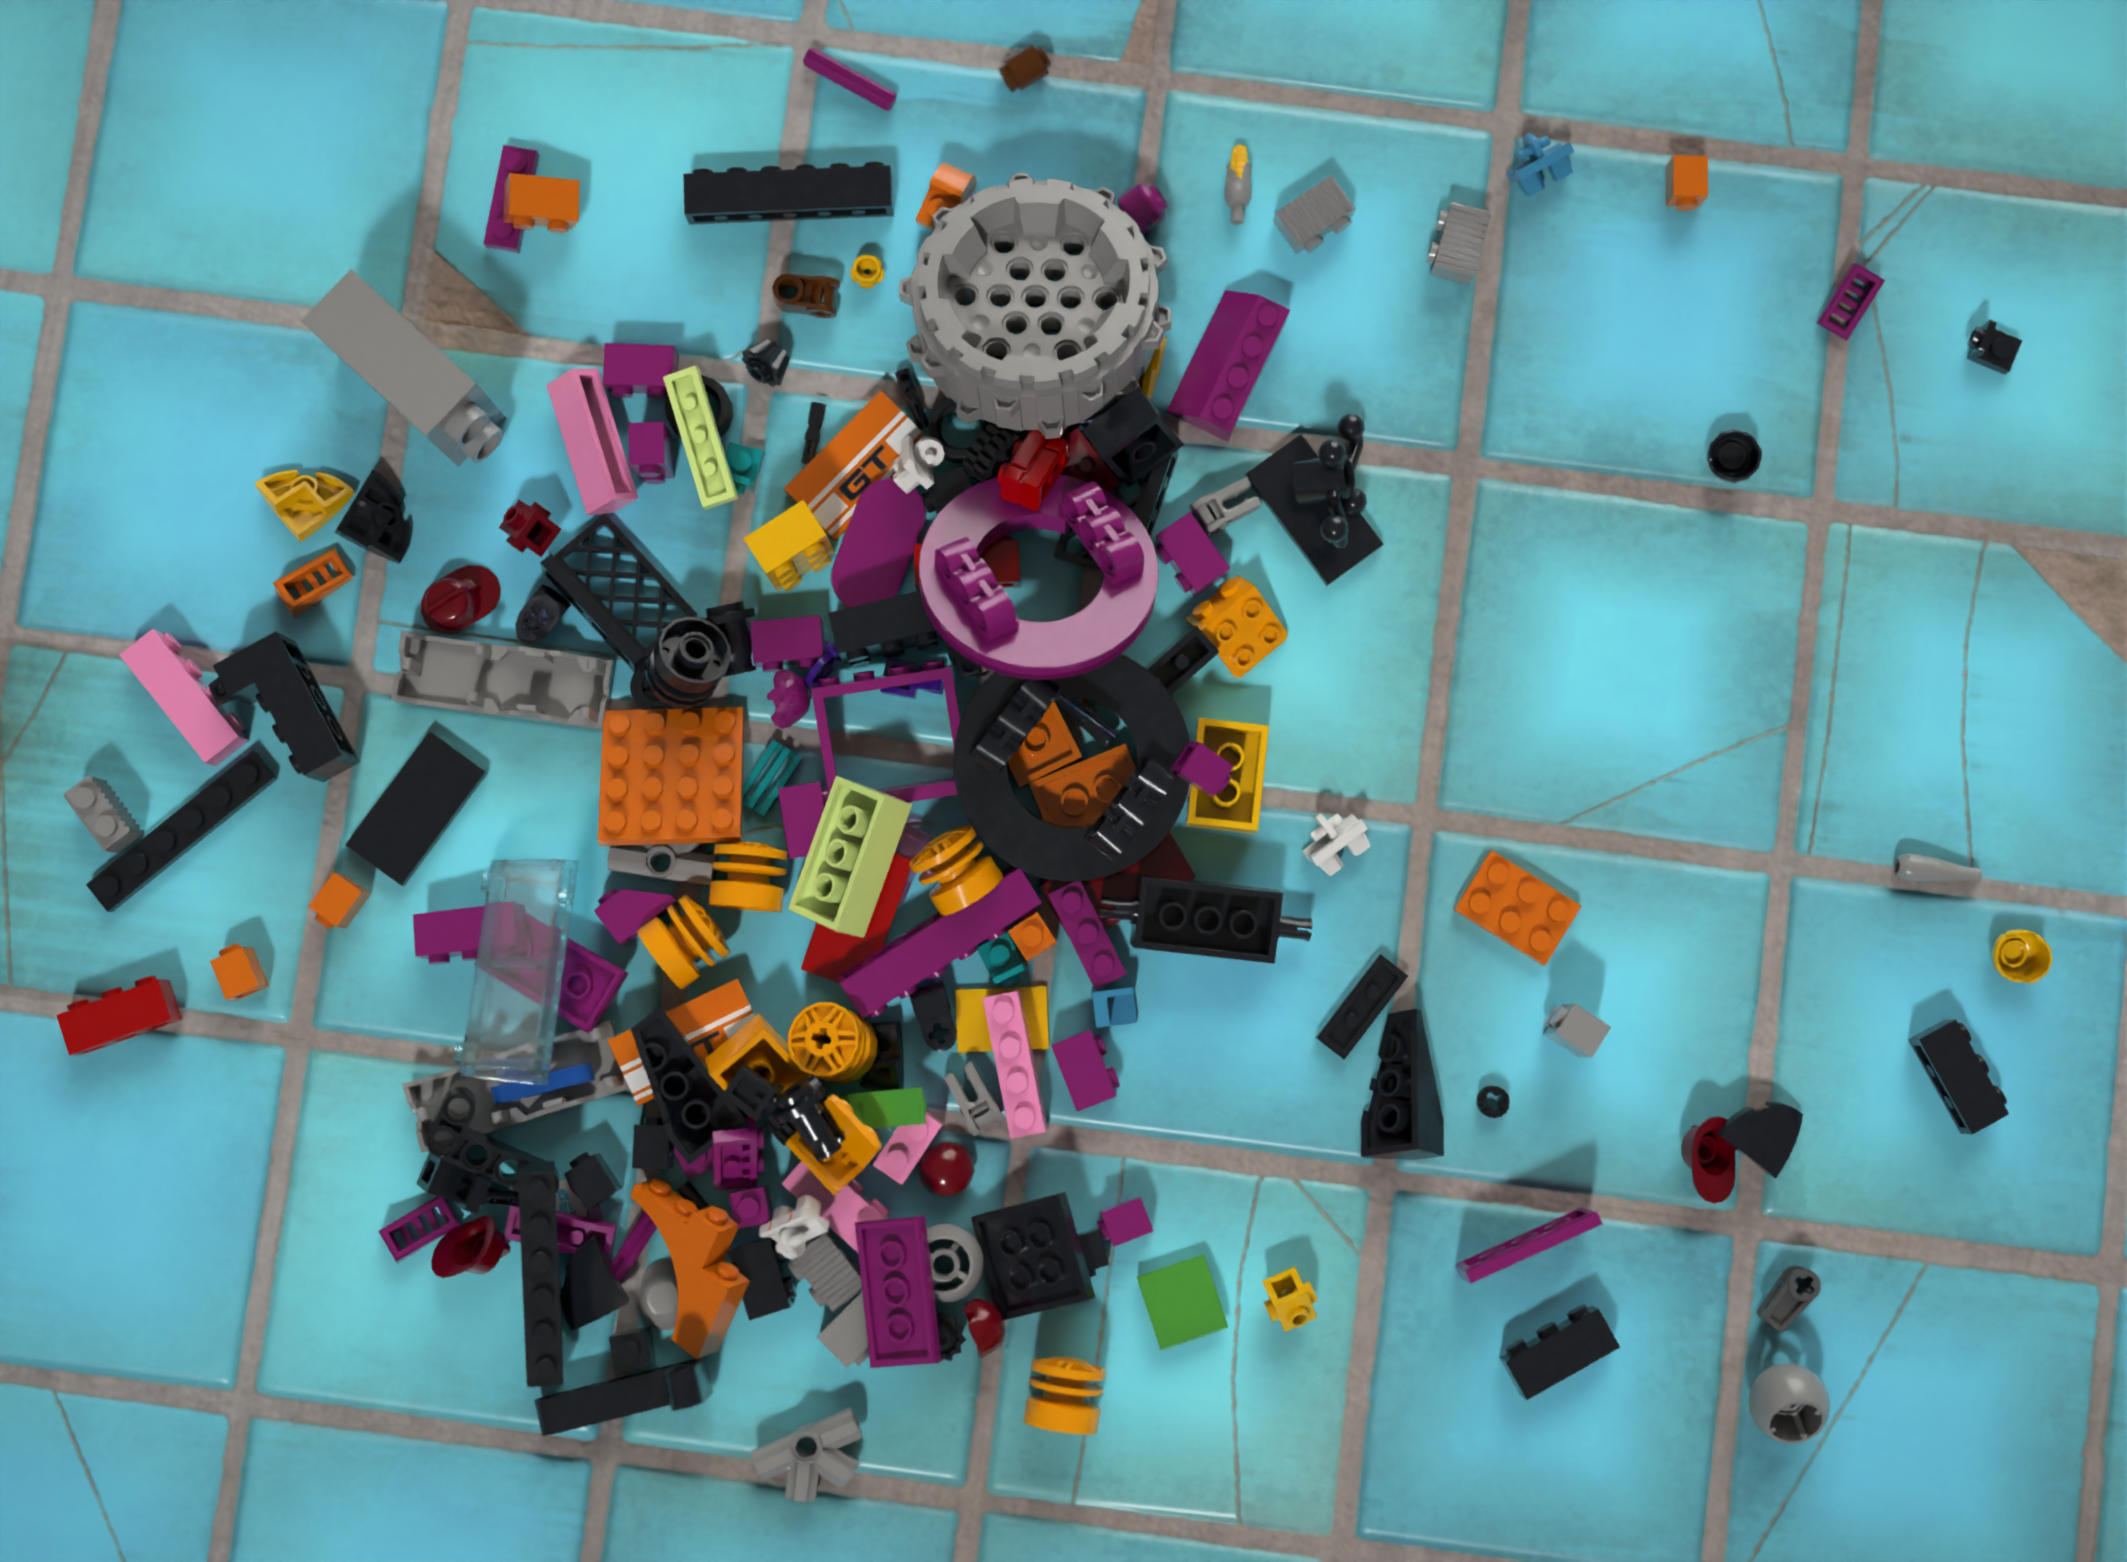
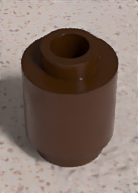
M1030 44L1004 60V65L998 68V71L1009 90L1013 93L1017 89L1020 91L1026 89L1048 75L1049 72L1046 67L1051 65V62L1041 46L1035 49Z

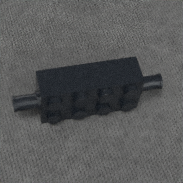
M1138 874L1136 893L1132 899L1101 895L1100 898L1101 906H1111L1114 908L1099 907V918L1130 920L1132 927L1129 944L1133 948L1275 964L1277 940L1279 937L1310 941L1312 934L1308 930L1297 929H1312L1311 918L1303 919L1281 916L1283 893L1277 889Z

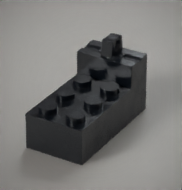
M920 591L828 613L838 655L843 664L850 663L851 667L866 665L871 662L870 657L883 654L885 659L887 657H899L905 654L904 649L918 646V650L935 648L939 646L938 641L944 640L926 613ZM945 641L950 663L952 666H957L962 679L982 674L980 665L961 655Z
M275 631L213 665L219 677L211 682L208 687L216 702L222 705L237 699L252 705L258 701L261 708L266 713L270 712L276 722L272 725L273 731L282 744L287 743L292 755L288 756L289 761L299 775L303 773L308 778L325 782L360 763L299 646L294 640Z

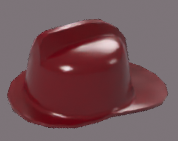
M467 565L433 583L423 595L421 614L424 622L432 630L441 634H454L462 631L495 609L500 600L501 591L498 579L489 569L480 565Z
M1719 1116L1710 1117L1702 1122L1701 1125H1693L1684 1136L1681 1144V1156L1684 1163L1692 1170L1693 1184L1698 1194L1705 1201L1713 1204L1723 1202L1730 1196L1734 1188L1736 1176V1150L1716 1134L1727 1121V1119Z
M483 1215L454 1228L439 1241L431 1259L432 1270L436 1276L442 1278L453 1277L465 1271L485 1274L490 1272L502 1257L510 1253L511 1247L505 1242L501 1232L495 1228L493 1218Z

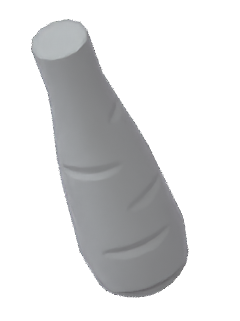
M1902 854L1894 863V873L1896 876L1908 882H1980L1982 878V870L1980 868L1965 867L1924 855Z

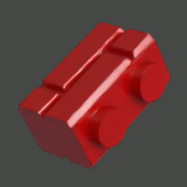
M1038 430L1029 431L1024 441L1017 440L1012 451V460L1009 464L1004 462L998 472L997 482L1001 484L1000 496L1002 499L1014 504L1020 503L1022 507L1033 511L1039 510L1067 465V441L1060 438L1046 439Z

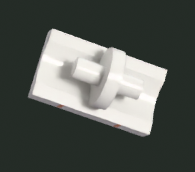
M908 435L901 442L902 454L892 461V467L896 471L893 475V481L906 494L919 484L926 490L934 484L933 467L939 465L945 455L944 447L938 439L925 437L914 446L913 439Z
M1320 813L1314 817L1319 827L1309 834L1314 842L1302 850V852L1310 862L1317 867L1319 866L1329 876H1332L1344 865L1336 854L1344 846H1347L1354 856L1360 855L1370 848V843L1364 833L1368 828L1363 820H1358L1353 814L1343 820L1337 813L1327 820Z
M804 1195L797 1199L796 1210L789 1206H780L774 1209L772 1221L760 1226L758 1236L774 1239L777 1242L776 1250L778 1253H782L788 1259H796L804 1254L808 1240L828 1232L830 1222L820 1217L822 1203L809 1195Z

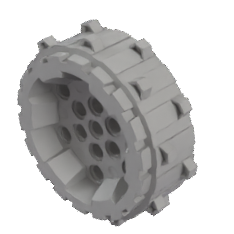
M1027 173L1012 174L1010 181L1006 185L998 187L993 185L983 189L952 209L941 207L932 216L935 229L922 244L912 276L900 280L899 297L900 301L913 307L912 311L917 334L906 343L911 362L921 363L922 369L930 378H933L946 397L951 398L957 403V418L967 424L980 419L997 424L998 427L1011 430H1039L1046 439L1060 438L1066 426L1077 423L1082 424L1094 419L1098 415L1105 413V410L1113 404L1118 403L1122 396L1132 392L1137 387L1140 388L1138 379L1147 370L1153 357L1154 349L1159 348L1164 338L1163 332L1171 330L1172 309L1159 304L1158 278L1156 277L1167 268V258L1163 247L1150 246L1141 234V229L1125 211L1122 212L1115 206L1114 192L1105 187L1095 191L1087 188L1083 189L1071 182L1056 179L1034 181ZM1001 250H1011L1008 253H1000ZM1075 251L1080 252V254H1077V255H1070V254H1069V253L1075 252ZM1020 276L1027 277L1024 280H1015V278ZM1054 277L1062 278V279L1059 280V281H1051V280H1050L1051 278H1054ZM967 301L973 302L972 304L967 306L960 305L961 303ZM1001 302L1007 303V305L1002 307L995 306ZM1032 304H1042V306L1037 308L1030 307ZM1067 305H1077V307L1072 309L1065 308ZM1105 305L1111 306V307H1110L1109 309H1107V310H1104V309H1101V308H1100V307L1105 306ZM1014 330H1022V331H1023V332L1020 333V334H1012V333H1010V332H1012V331H1014ZM1048 331H1057V332H1059V333H1057V334H1055V335H1047V334H1045V333H1047ZM1002 356L1004 358L1002 360H999L993 357Z

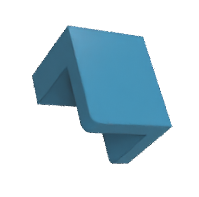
M1134 987L1091 993L1096 1028L1137 1022Z

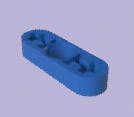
M586 1063L491 1087L494 1105H499L588 1083L596 1079L592 1063Z

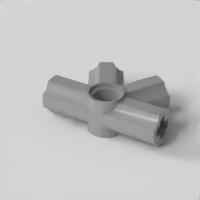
M701 843L615 845L609 848L607 869L653 877L662 881L671 880L710 887V882L716 880L718 871L712 868V863L718 862V857L693 853ZM662 855H669L671 858L670 867L664 872H657L655 868L656 860Z
M850 1407L813 1424L801 1425L794 1432L751 1450V1456L762 1481L788 1471L785 1498L806 1503L816 1501L819 1474L840 1490L849 1482L860 1462L840 1447L863 1438V1434L856 1415ZM803 1437H810L815 1440L817 1446L812 1451H803L798 1447L797 1442Z

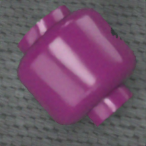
M1139 183L1118 198L1119 209L1122 212L1125 211L1141 229V234H1145L1166 218L1165 209L1168 208V205L1154 184L1149 187L1146 183Z

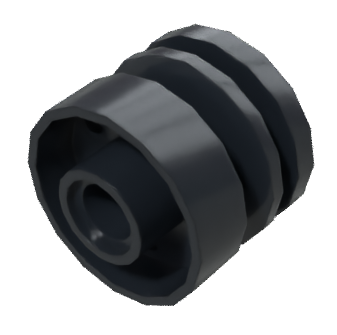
M683 617L674 620L664 628L645 665V680L651 692L667 705L682 709L700 706L713 695L718 683L726 673L731 661V646L725 634L714 623L698 617Z

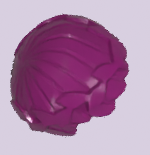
M783 669L775 673L773 677L774 689L767 694V699L773 700L776 707L775 713L771 716V721L774 722L775 727H780V729L791 727L806 715L810 706V693L802 676L799 677L796 673Z

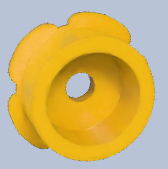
M862 255L856 258L850 271L852 280L856 283L858 282L860 287L866 289L873 288L876 283H880L884 278V270L881 268L882 262L879 258L871 255ZM870 269L871 273L866 275L864 271Z

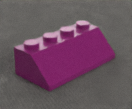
M1225 290L1166 413L1228 442L1287 322L1290 309L1260 295Z

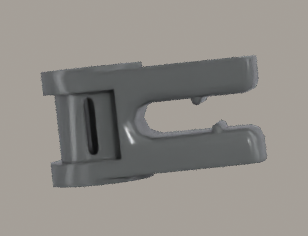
M1793 1265L1787 1267L1758 1308L1757 1315L1771 1327L1781 1332L1785 1331L1814 1298L1818 1296L1821 1289L1819 1277L1814 1272L1801 1266ZM1797 1277L1802 1278V1282L1805 1284L1803 1290L1799 1289L1797 1283H1795Z

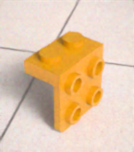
M1238 575L1225 581L1219 587V591L1210 599L1196 605L1192 614L1185 619L1189 626L1197 625L1218 649L1219 653L1217 655L1236 678L1244 676L1282 644L1288 636L1287 631L1257 588Z
M832 1094L825 1100L823 1106L833 1120L839 1135H843L845 1138L840 1143L842 1148L830 1157L817 1161L815 1159L816 1154L811 1147L805 1144L798 1132L791 1136L785 1144L835 1196L866 1168L882 1145L876 1132L868 1125H864L854 1115V1111L849 1103Z

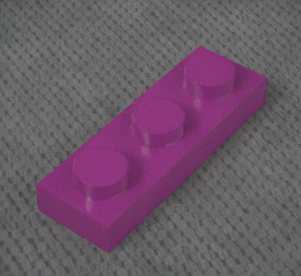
M503 145L483 242L486 248L520 253L524 229H517L513 227V223L503 222L504 181L510 173L535 176L539 160V154L536 150Z
M1081 881L1072 882L1048 894L1094 989L1096 990L1126 975L1127 973Z
M513 1201L509 1208L504 1239L521 1243L519 1202ZM556 1210L558 1251L574 1254L586 1240L595 1235L609 1258H611L618 1224Z

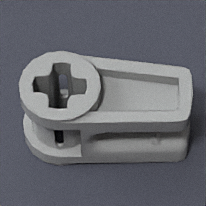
M1247 477L1217 492L1209 493L1189 506L1192 514H1197L1208 537L1224 530L1232 523L1251 514L1262 506L1260 499L1255 496L1250 499L1245 498L1244 502L1230 509L1223 507V504L1232 499L1236 500L1238 496L1249 490L1251 483Z
M970 1061L963 1068L967 1075L966 1079L970 1080L977 1093V1100L975 1102L969 1101L964 1092L965 1087L960 1085L955 1074L949 1073L944 1076V1079L960 1107L959 1110L973 1136L980 1134L979 1130L996 1120L1001 1122L1005 1120V1117L992 1093L986 1088L973 1062ZM989 1109L987 1113L979 1116L978 1118H975L977 1115Z

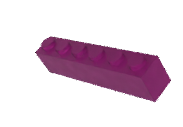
M1010 865L1001 871L1003 874L1001 882L978 901L947 916H941L937 912L836 977L861 1018L863 1019L868 1015L870 1018L878 1016L888 1008L886 1003L897 996L900 999L909 996L917 990V983L927 977L934 979L948 969L946 966L948 963L956 958H959V960L966 959L977 951L976 945L987 938L989 941L999 938L1007 931V925L1017 919L1019 922H1022L1037 912L1035 907L1042 902L1021 868Z

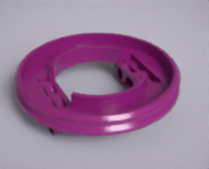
M1060 474L1040 509L1033 511L1022 507L1020 503L1014 504L1003 500L1000 496L1001 484L997 482V477L967 489L948 503L936 516L926 533L920 552L919 586L921 598L930 621L941 637L952 648L972 662L991 671L1018 678L1058 679L1071 677L1096 669L1116 658L1137 639L1146 626L1154 607L1158 585V563L1154 545L1147 530L1133 511L1111 493L1100 488L1096 482L1092 481L1089 483L1078 478ZM1069 523L1105 575L1099 593L1086 608L1065 619L1051 622H1031L1018 619L1010 597L1001 585H997L994 574L983 558H979L980 555L991 543L1012 532L1026 529H1046L1065 534Z

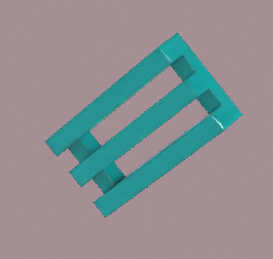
M773 739L743 784V804L766 817L779 797L777 788L788 784L803 758ZM777 750L780 752V755L751 799H748L746 797ZM788 757L792 762L763 806H759L757 802Z

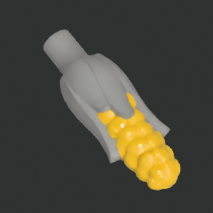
M1240 144L1233 147L1230 164L1226 165L1227 176L1224 188L1226 205L1231 208L1230 223L1234 225L1244 223V209L1249 205L1252 196L1250 179L1252 164L1248 162L1246 146Z

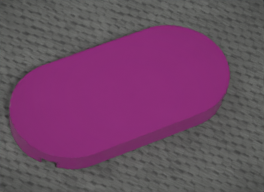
M885 478L872 483L861 493L830 574L833 591L840 603L845 607L850 608L897 595L912 557L914 544H917L925 522V505L921 495L915 488L906 494L893 481V478Z

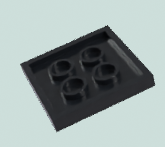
M1066 1191L971 1217L975 1235L984 1256V1267L994 1303L1003 1320L1095 1298Z

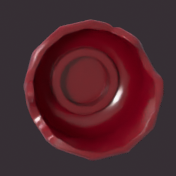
M950 1141L942 1142L928 1149L923 1154L918 1167L921 1184L929 1193L941 1197H950L962 1192L970 1185L975 1172L972 1155L964 1146Z
M973 1299L967 1302L963 1313H965L968 1319V1329L978 1350V1356L983 1358L1002 1345L1005 1339V1323L1000 1312L989 1302L982 1299Z

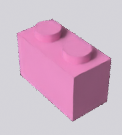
M926 1112V1124L898 1126L873 1163V1166L903 1185L944 1123Z

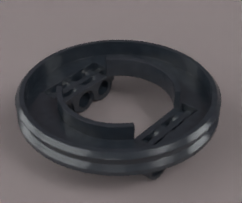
M1123 654L1091 671L1058 679H1025L994 672L976 691L961 718L954 746V780L959 801L970 825L979 838L1001 859L1016 868H1021L1022 871L1041 878L1069 882L1089 881L1110 876L1134 865L1153 851L1170 832L1182 811L1190 785L1170 769L1190 740L1183 716L1167 689L1142 665ZM1060 695L1064 698L1089 699L1108 707L1124 721L1135 743L1138 766L1093 826L1092 823L1064 826L1039 818L1021 803L1009 781L1007 762L1020 749L1027 735L1040 722L1054 700L1062 699Z

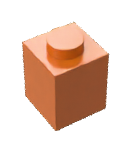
M1673 155L1666 165V206H1676V209L1680 211L1695 210L1708 197V156Z
M333 872L308 907L317 913L314 918L327 928L333 929L334 926L347 928L371 894L344 874Z
M1038 912L1008 931L1027 962L1057 944V941Z
M234 944L220 950V957L210 961L226 1000L238 1001L269 987L254 948L240 947V944Z

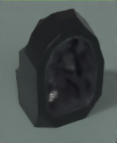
M542 584L517 617L515 623L517 638L527 643H535L546 638L570 608V603L554 589Z

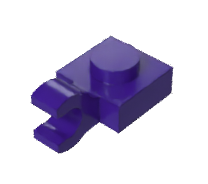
M887 657L883 675L889 674L888 668L909 665V670L914 671L922 669V664ZM943 679L882 688L880 692L916 700L918 690L942 695L944 684Z

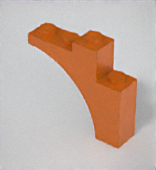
M658 1178L635 1184L630 1197L643 1208L657 1226L674 1265L678 1290V1310L671 1340L695 1359H700L719 1350L750 1280L739 1273L737 1267L724 1261L739 1228V1224L732 1220L725 1210L714 1205L698 1210L695 1203L681 1197L671 1189L667 1182Z

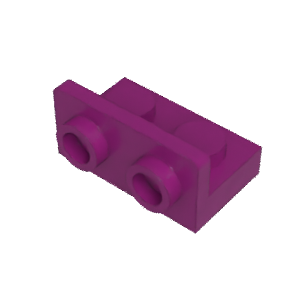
M747 1115V1129L713 1132L714 1191L756 1188L757 1173L764 1172L763 1152L757 1151L759 1148H764L763 1127H756L755 1120Z

